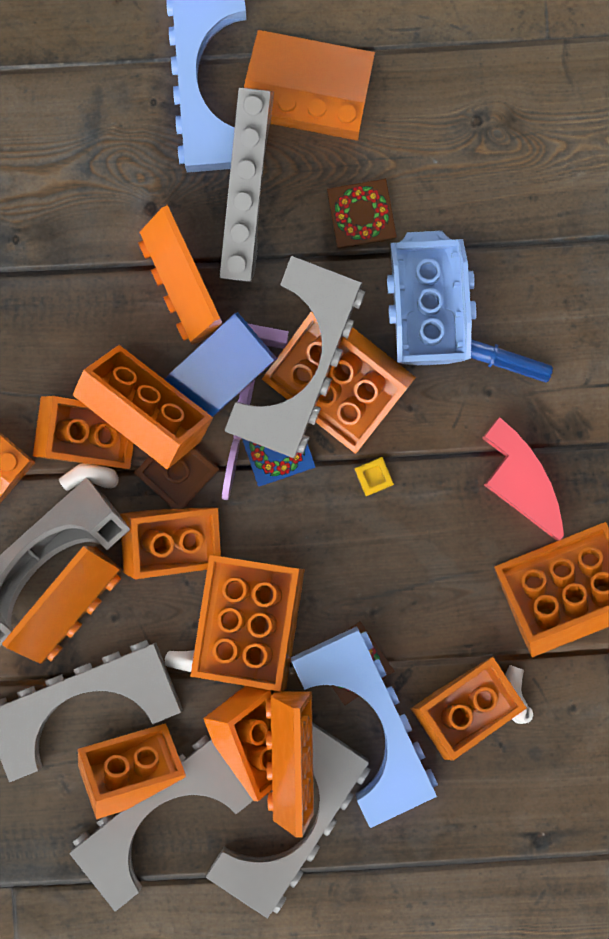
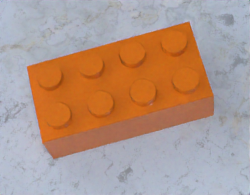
M120 345L83 370L73 393L75 398L167 470L201 442L213 419L211 415Z

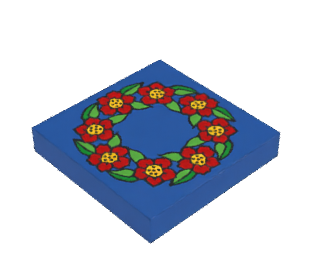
M242 438L258 487L316 468L308 444L303 454L298 452L297 456L292 458Z

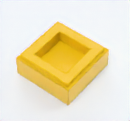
M383 457L354 468L365 496L394 485Z

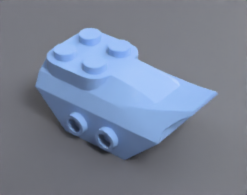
M443 231L407 232L402 241L390 243L392 275H387L388 294L393 293L394 305H389L390 324H395L397 362L418 366L450 364L471 359V319H476V302L470 301V289H474V272L468 271V261L463 239L452 240Z

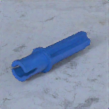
M471 338L472 359L488 363L490 368L494 365L542 382L550 380L553 372L551 365L500 349L497 344L491 346Z

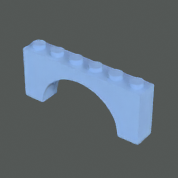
M166 0L168 16H173L174 27H169L170 46L176 45V56L171 57L172 74L178 75L179 86H173L175 105L180 104L181 116H176L177 134H182L183 145L178 146L179 164H185L187 172L231 169L235 127L217 118L205 104L198 87V68L205 47L216 33L232 23L247 20L245 0Z
M356 626L291 657V662L304 689L318 685H335L349 689L366 700L381 720L385 736V751L382 764L374 779L361 791L355 793L369 827L372 828L437 797L433 788L438 786V783L431 769L425 771L420 760L425 758L418 741L412 743L407 734L412 731L406 715H398L394 705L400 702L392 686L386 689L382 681V677L386 676L380 660L373 661L368 651L374 647L367 632L360 633Z

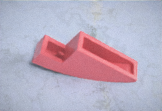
M499 417L482 439L506 457L484 486L552 538L561 540L564 532L559 504L542 464L520 435Z

